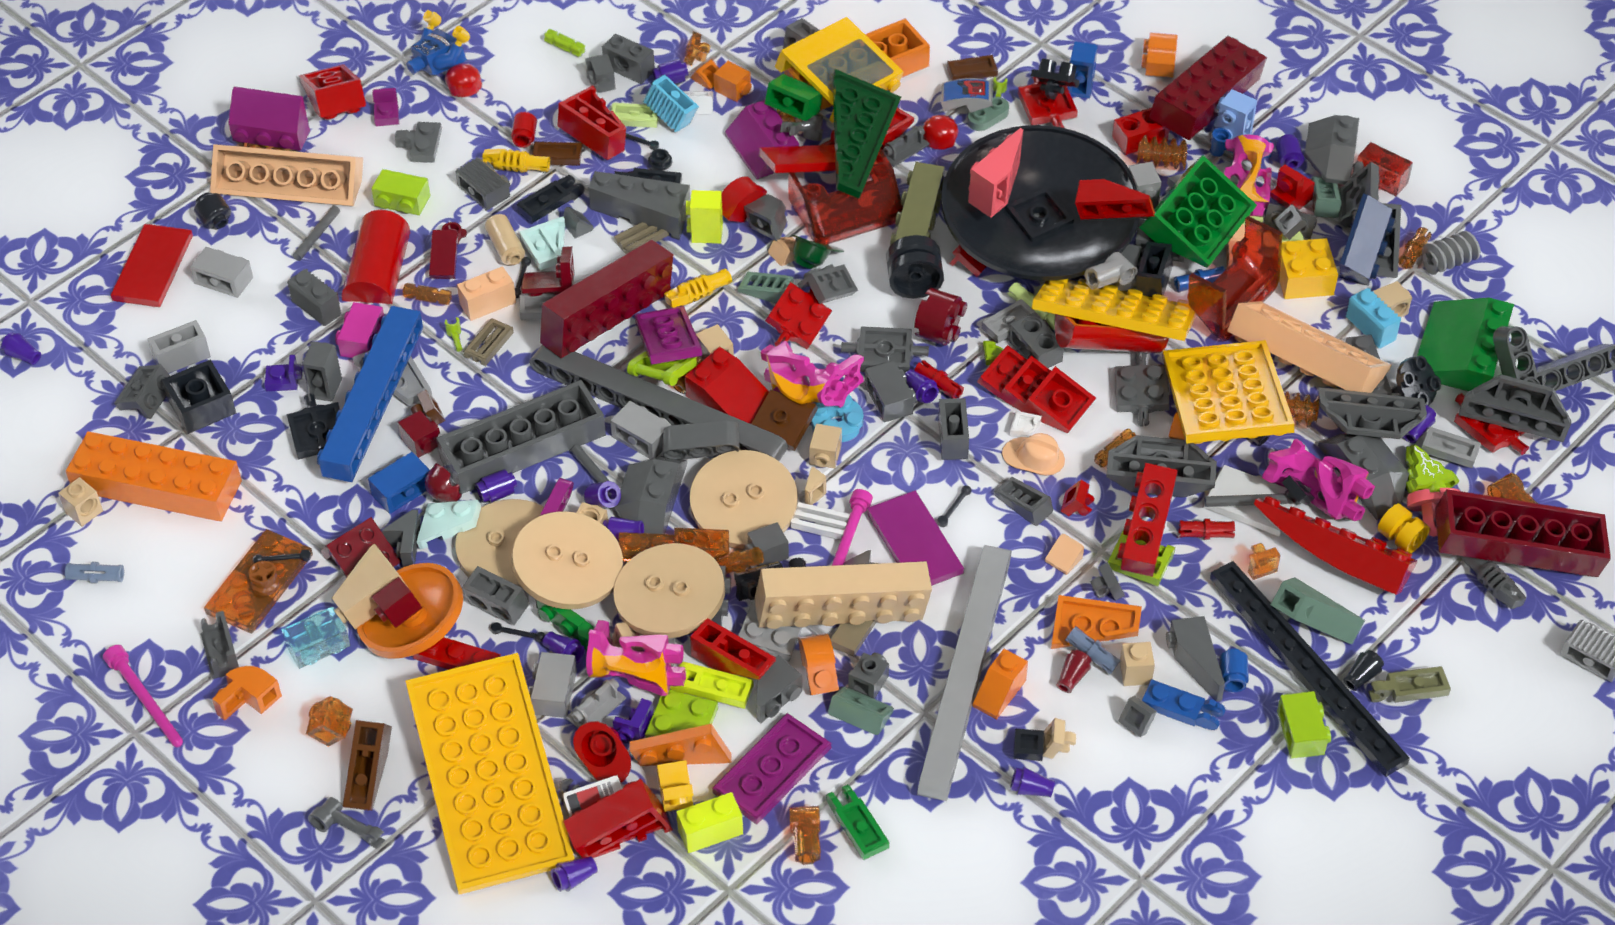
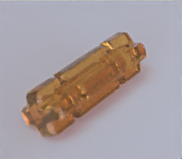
M405 283L402 291L405 298L414 299L416 297V300L433 303L439 301V304L449 305L452 299L450 290L441 289L438 291V288L423 285L416 287V284Z
M1129 428L1125 429L1120 433V436L1115 437L1104 447V450L1102 449L1095 454L1094 462L1102 468L1106 467L1109 450L1135 437L1136 433L1132 432Z

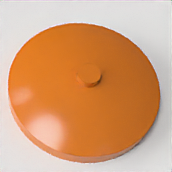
M418 563L396 570L418 600L422 609L397 628L389 620L383 622L377 614L357 627L360 639L372 653L390 659L413 656L436 644L451 630L462 610L463 591L453 573L447 568L434 563Z

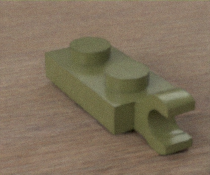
M1438 666L1388 673L1386 681L1371 682L1373 690L1368 691L1371 702H1380L1392 696L1394 703L1449 696L1451 687L1443 667Z

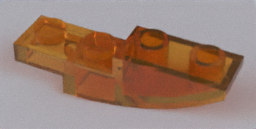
M674 528V534L619 532L618 543L622 551L623 561H629L640 552L651 547L671 543L695 546L704 550L716 560L729 555V530Z

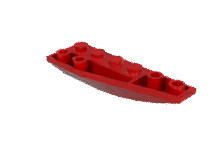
M1270 496L1255 500L1254 505L1275 526L1304 549L1342 572L1395 595L1401 593L1417 564V560L1411 558L1412 553L1400 548L1391 550L1386 547L1387 543L1374 537L1365 539L1348 529L1332 526L1331 522L1316 517L1314 519L1305 515V511L1291 506L1289 509L1281 506V501Z

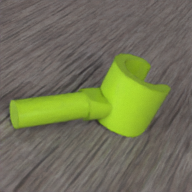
M994 77L993 90L996 92L995 97H1001V93L1006 92L1007 78H1005L1004 82H998L997 77Z
M455 317L456 323L448 324L446 319V334L452 337L456 351L460 352L463 350L459 338L461 334L460 320L458 317Z

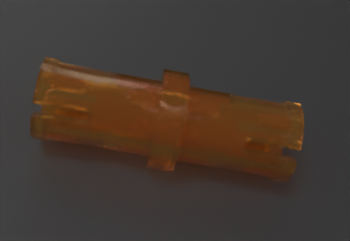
M1418 228L1413 238L1405 244V251L1399 258V265L1405 260L1402 268L1411 269L1417 258L1422 256L1423 247L1432 236L1431 232H1428L1425 237L1428 231L1427 228Z
M754 547L743 552H731L729 556L716 559L719 566H726V574L744 571L747 567L763 563L764 555L759 547Z

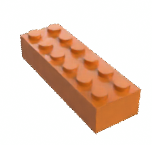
M906 18L865 34L904 71L902 77L929 67L930 45ZM859 40L808 66V69L832 92V75L835 69L870 84L893 73ZM794 67L784 71L785 75L811 85ZM824 97L822 98L820 111L833 106Z
M87 431L66 469L70 484L80 477L97 491L98 497L222 522L242 482L237 461Z

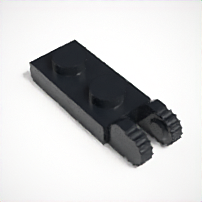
M567 175L558 181H553L518 202L517 210L531 223H534L570 200L580 197L584 193L585 188L581 183L574 185L575 178Z

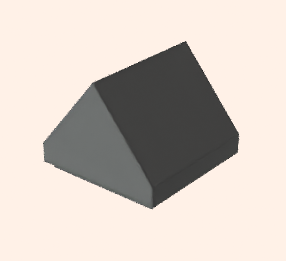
M570 207L564 209L565 227L575 239L594 229L583 213Z

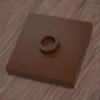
M770 390L752 425L782 437L786 441L788 449L795 451L815 416L818 407L812 402L805 404L796 403L782 393Z

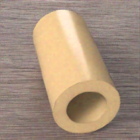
M503 214L493 215L486 221L485 229L502 262L505 265L520 263L525 256V250L507 216Z

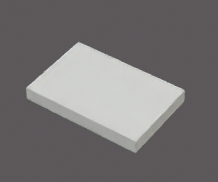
M1224 465L1215 481V488L1211 489L1208 496L1285 493L1287 488ZM1287 496V504L1280 505L1290 509L1291 506L1295 507L1296 504ZM1204 502L1203 508L1276 536H1280L1282 532L1255 505L1205 507Z

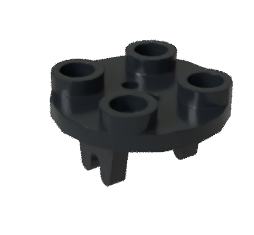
M1424 356L1409 357L1400 363L1396 376L1397 385L1391 390L1392 393H1399V396L1423 398L1425 405H1430L1434 401L1437 391L1441 388V380L1435 375L1431 365Z

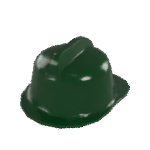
M791 235L795 237L793 248L794 262L808 269L821 266L831 251L844 252L843 249Z

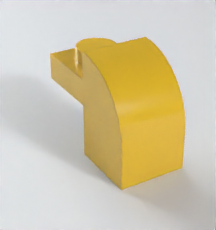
M686 760L656 765L664 811L679 810L693 806L692 796L694 795L692 784L689 781Z

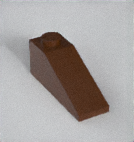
M356 720L343 800L344 808L373 810L388 756L392 726L385 723Z

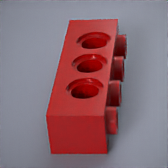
M1145 463L1143 473H1137L1134 488H1139L1137 496L1132 495L1129 511L1133 512L1132 520L1126 519L1123 535H1127L1126 543H1120L1117 555L1118 559H1122L1120 570L1153 577L1178 470ZM1153 493L1158 497L1152 498L1149 497L1147 494ZM1142 517H1149V518H1151L1152 520H1151V521H1144V520H1142L1141 518H1142ZM1142 540L1147 544L1139 545L1135 541Z

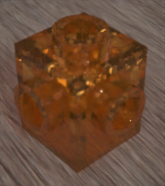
M332 696L316 702L309 711L310 719L306 734L328 747L346 738V734L351 727L350 718L353 708Z

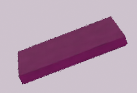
M684 306L634 315L636 326L651 365L702 356L701 345Z
M916 490L867 508L869 518L897 563L927 562L931 586L964 574L963 565Z
M786 713L712 787V793L719 797L732 792L741 814L757 825L829 752L831 742L789 713Z

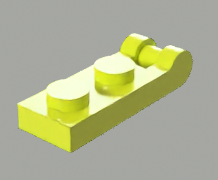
M682 662V664L678 665V667H685L686 680L684 686H670V690L745 709L754 687L752 679L688 662Z

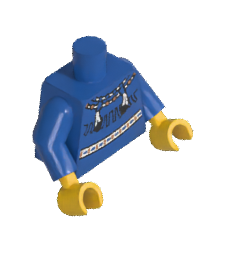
M425 11L423 20L428 23L427 28H424L421 39L411 46L414 58L406 62V65L413 75L424 70L434 76L467 61L462 43L468 42L470 35L460 25L454 28L452 36L439 28L433 30L434 27L441 23V17L436 12Z

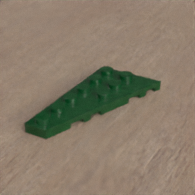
M835 69L832 77L836 190L859 199L899 105L901 96Z

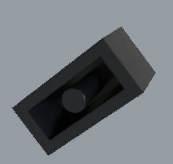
M1146 243L1136 275L1137 290L1142 291L1144 296L1152 297L1154 294H1165L1173 267L1172 244Z

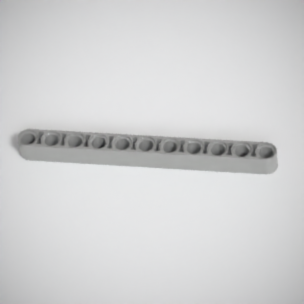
M988 545L983 547L918 787V795L943 801L948 799L1007 577L1012 550Z

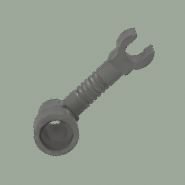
M816 114L808 119V121L782 122L780 132H789V135L794 136L798 132L804 131V138L821 141L823 134L821 127L824 116Z
M329 797L321 807H316L308 816L310 824L320 832H326L333 824L338 823L360 835L363 840L374 848H379L385 841V839L380 837L384 833L382 829L376 826L365 825L341 812L343 809L342 804L333 797Z

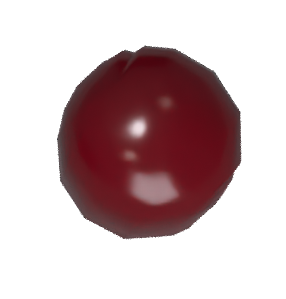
M435 463L425 478L427 492L438 502L458 501L462 497V493L459 492L460 485L452 486L451 482H449L450 472Z

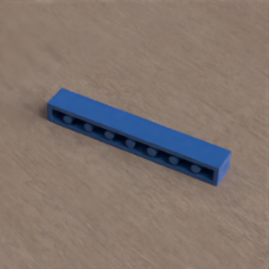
M391 306L387 315L383 316L381 328L378 334L376 333L373 337L372 347L364 356L363 366L355 375L354 385L346 394L345 404L342 410L337 412L333 430L330 429L328 431L324 449H320L318 453L317 464L320 465L322 477L353 482L423 330L421 311Z

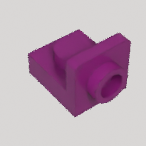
M396 88L372 90L375 126L399 125V104Z

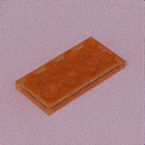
M266 529L205 605V613L215 618L216 612L224 611L228 624L252 634L308 562L301 559L269 561L276 567L280 585L275 593L261 596L253 591L251 580L249 579L248 571L254 564L253 557L257 554L262 556L297 554L302 550H309L312 557V548Z

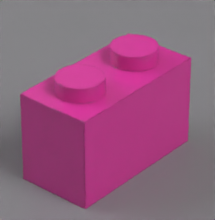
M353 302L350 311L345 313L343 327L337 331L335 343L339 346L340 356L353 358L370 351L373 337L376 333L378 334L381 328V321L384 316L383 307Z

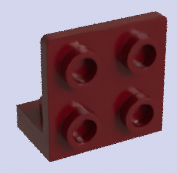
M572 246L562 247L561 255H557L556 271L524 273L521 287L522 294L528 293L529 296H540L546 292H553V294L558 295L573 286L575 273Z
M372 517L333 540L320 551L326 561L333 557L346 578L373 544L379 548L393 567L401 562Z

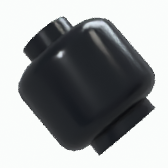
M206 192L197 198L194 213L205 228L221 229L227 225L231 209L220 194Z

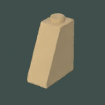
M375 544L367 550L332 597L338 606L334 612L343 624L349 621L354 629H357V627L377 614L374 609L378 606L372 599L373 595L398 576L403 581Z

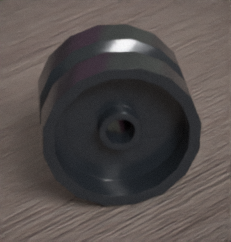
M912 235L898 239L889 246L886 260L890 288L895 294L903 298L917 299L929 296L925 294L929 288L937 290L941 288L944 282L940 247L935 240L927 236Z

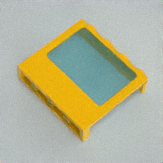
M848 17L782 49L775 64V68L781 73L794 67L832 105V75L835 69L892 93L901 85L900 80L904 73ZM834 109L829 118L831 123L834 122Z

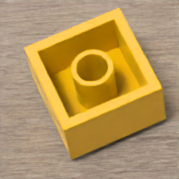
M1327 238L1277 243L1274 265L1284 299L1334 295L1338 272Z

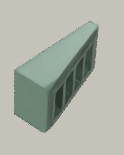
M1312 177L1311 180L1315 182L1312 199L1314 215L1317 217L1338 218L1341 206L1338 185L1325 182L1321 177Z
M747 272L738 287V292L776 304L790 282L794 284L793 277L787 275ZM750 281H754L752 286L748 285Z

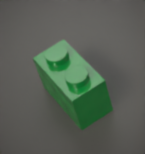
M782 74L768 83L765 104L798 119L807 121L820 112L823 96L813 86Z

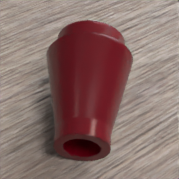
M1075 649L1071 653L1066 654L1056 686L1065 693H1071L1074 687L1091 669V658L1086 653Z

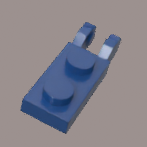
M1151 679L1142 699L1143 702L1161 715L1194 727L1197 725L1214 731L1220 725V721L1214 716L1221 717L1226 711V707L1222 703L1212 699L1205 700V698Z

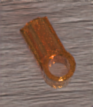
M1514 473L1503 476L1487 487L1488 496L1537 503L1524 490L1522 480Z
M819 806L789 807L790 831L794 839L795 862H800L802 865H811L820 860L821 854Z

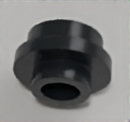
M656 149L651 152L648 164L653 170L663 171L671 167L672 157L667 150Z

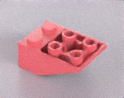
M1021 128L1014 134L1008 135L1002 144L997 148L991 149L984 159L976 162L971 167L968 202L990 218L1008 203L1020 164L1023 129Z

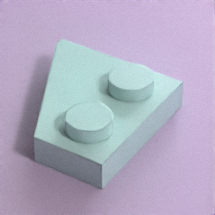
M563 216L519 232L521 241L539 270L556 265L557 255H561L562 247H564L565 218Z
M479 501L428 503L416 541L419 548H427L428 541L440 536L446 540L459 532L475 528L481 510Z

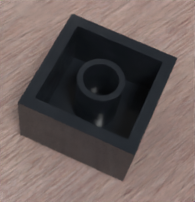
M211 359L162 379L167 399L187 434L236 414L231 392Z

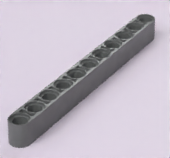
M541 345L530 359L529 363L533 370L543 376L565 385L582 380L591 396L623 408L631 401L638 406L645 407L654 415L665 418L672 426L715 421H735L739 424V450L761 452L780 461L788 449L786 441L774 433L578 352H572L560 358Z

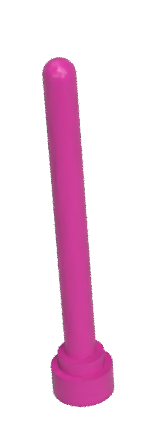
M855 489L852 492L849 501L852 511L831 566L844 564L860 517L871 506L873 496L866 490Z
M113 645L108 648L103 654L106 664L111 669L119 670L174 747H180L183 744V739L129 666V655L122 645Z

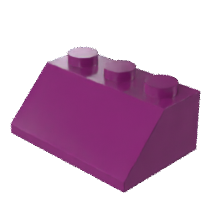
M233 87L228 123L233 141L298 151L302 150L310 133L303 96Z
M765 100L746 106L725 131V136L756 180L775 173L759 156L760 147L799 146L797 139L789 135V132H780L783 120L773 107L765 104Z

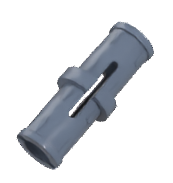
M91 562V564L67 563L65 578L66 580H88L90 583L96 584L98 581L123 582L124 566L101 565L99 562ZM85 571L105 572V574L84 573V572H85Z
M1077 626L1074 627L1065 639L1066 642L1086 653L1094 663L1098 664L1109 675L1121 661L1102 647V643L1099 640H1093Z

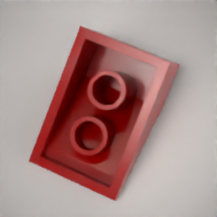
M344 64L299 75L300 82L313 109L320 118L332 119L337 117L338 113H355L360 111L361 107L366 106L361 79Z
M718 347L685 376L687 398L749 424H752L769 393L766 387L737 357L721 347Z

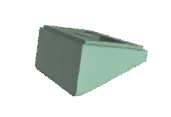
M843 686L832 696L828 714L874 735H878L892 715L894 708Z

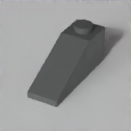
M1383 203L1392 209V218H1395V224L1392 232L1386 233L1384 241H1387L1388 244L1384 256L1379 255L1376 264L1380 265L1377 277L1397 278L1401 205Z
M1205 616L1171 620L1170 632H1166L1167 647L1169 649L1172 648L1178 663L1216 702L1222 701L1225 683Z

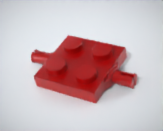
M1032 77L1034 83L1031 85L1018 87V96L1031 125L1051 122L1055 127L1065 128L1061 120L1077 118L1078 110L1067 86L1059 85L1064 87V93L1058 94L1054 100L1047 99L1045 91L1040 90L1041 84L1046 83L1040 82L1038 78Z
M790 282L765 321L776 328L781 334L775 342V346H778L781 341H787L788 343L790 340L808 349L832 310L824 304H819L811 288L807 293Z
M1463 393L1458 394L1455 402L1461 406L1465 395ZM1459 413L1455 416L1454 422L1492 453L1500 448L1511 446L1523 455L1529 449L1528 445L1518 439L1525 432L1461 416Z

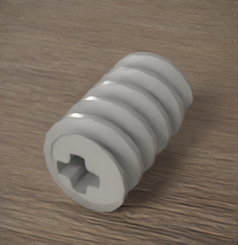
M1461 231L1459 234H1453L1442 240L1426 244L1422 250V260L1425 269L1430 274L1436 275L1438 271L1444 272L1446 268L1452 269L1455 265L1461 266L1463 262L1469 263L1472 259L1477 260L1480 257L1481 251L1476 238L1468 231Z

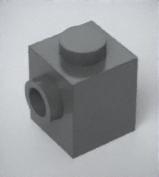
M778 522L747 533L748 544L745 545V551L749 560H754L757 567L789 559L788 540Z

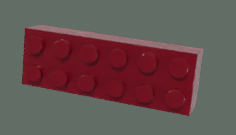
M1227 35L1155 96L1149 118L1187 140L1192 139L1218 116L1219 110H1217V105L1221 97H1226L1231 89L1244 94L1260 80L1267 56L1239 42L1238 39Z
M651 239L542 303L540 343L560 358H563L575 352L586 343L593 341L606 331L613 329L624 320L631 318L642 309L649 307L660 298L665 297L664 293L671 289L673 253Z
M1446 489L1435 507L1439 553L1599 577L1611 560L1605 514Z

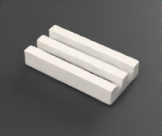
M798 502L794 518L791 520V528L841 540L850 514ZM800 519L807 520V521H811V522H815V523H810V522L802 521V520H800ZM826 525L832 526V527H836V528H840V529H835V528L827 527Z

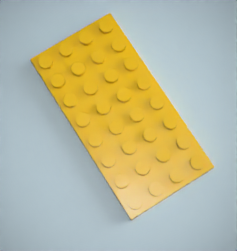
M518 653L405 680L458 894L548 872L556 868L557 863L575 860Z

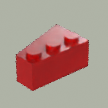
M593 85L558 103L557 126L606 160L625 151L626 127L614 111H609L606 107V101L603 98H599Z
M642 779L627 783L619 791L600 798L597 803L584 810L576 811L571 817L563 821L574 849L582 858L590 856L596 858L621 849L620 843L637 838L638 842L647 840L646 834L663 829L664 833L673 830L661 801Z

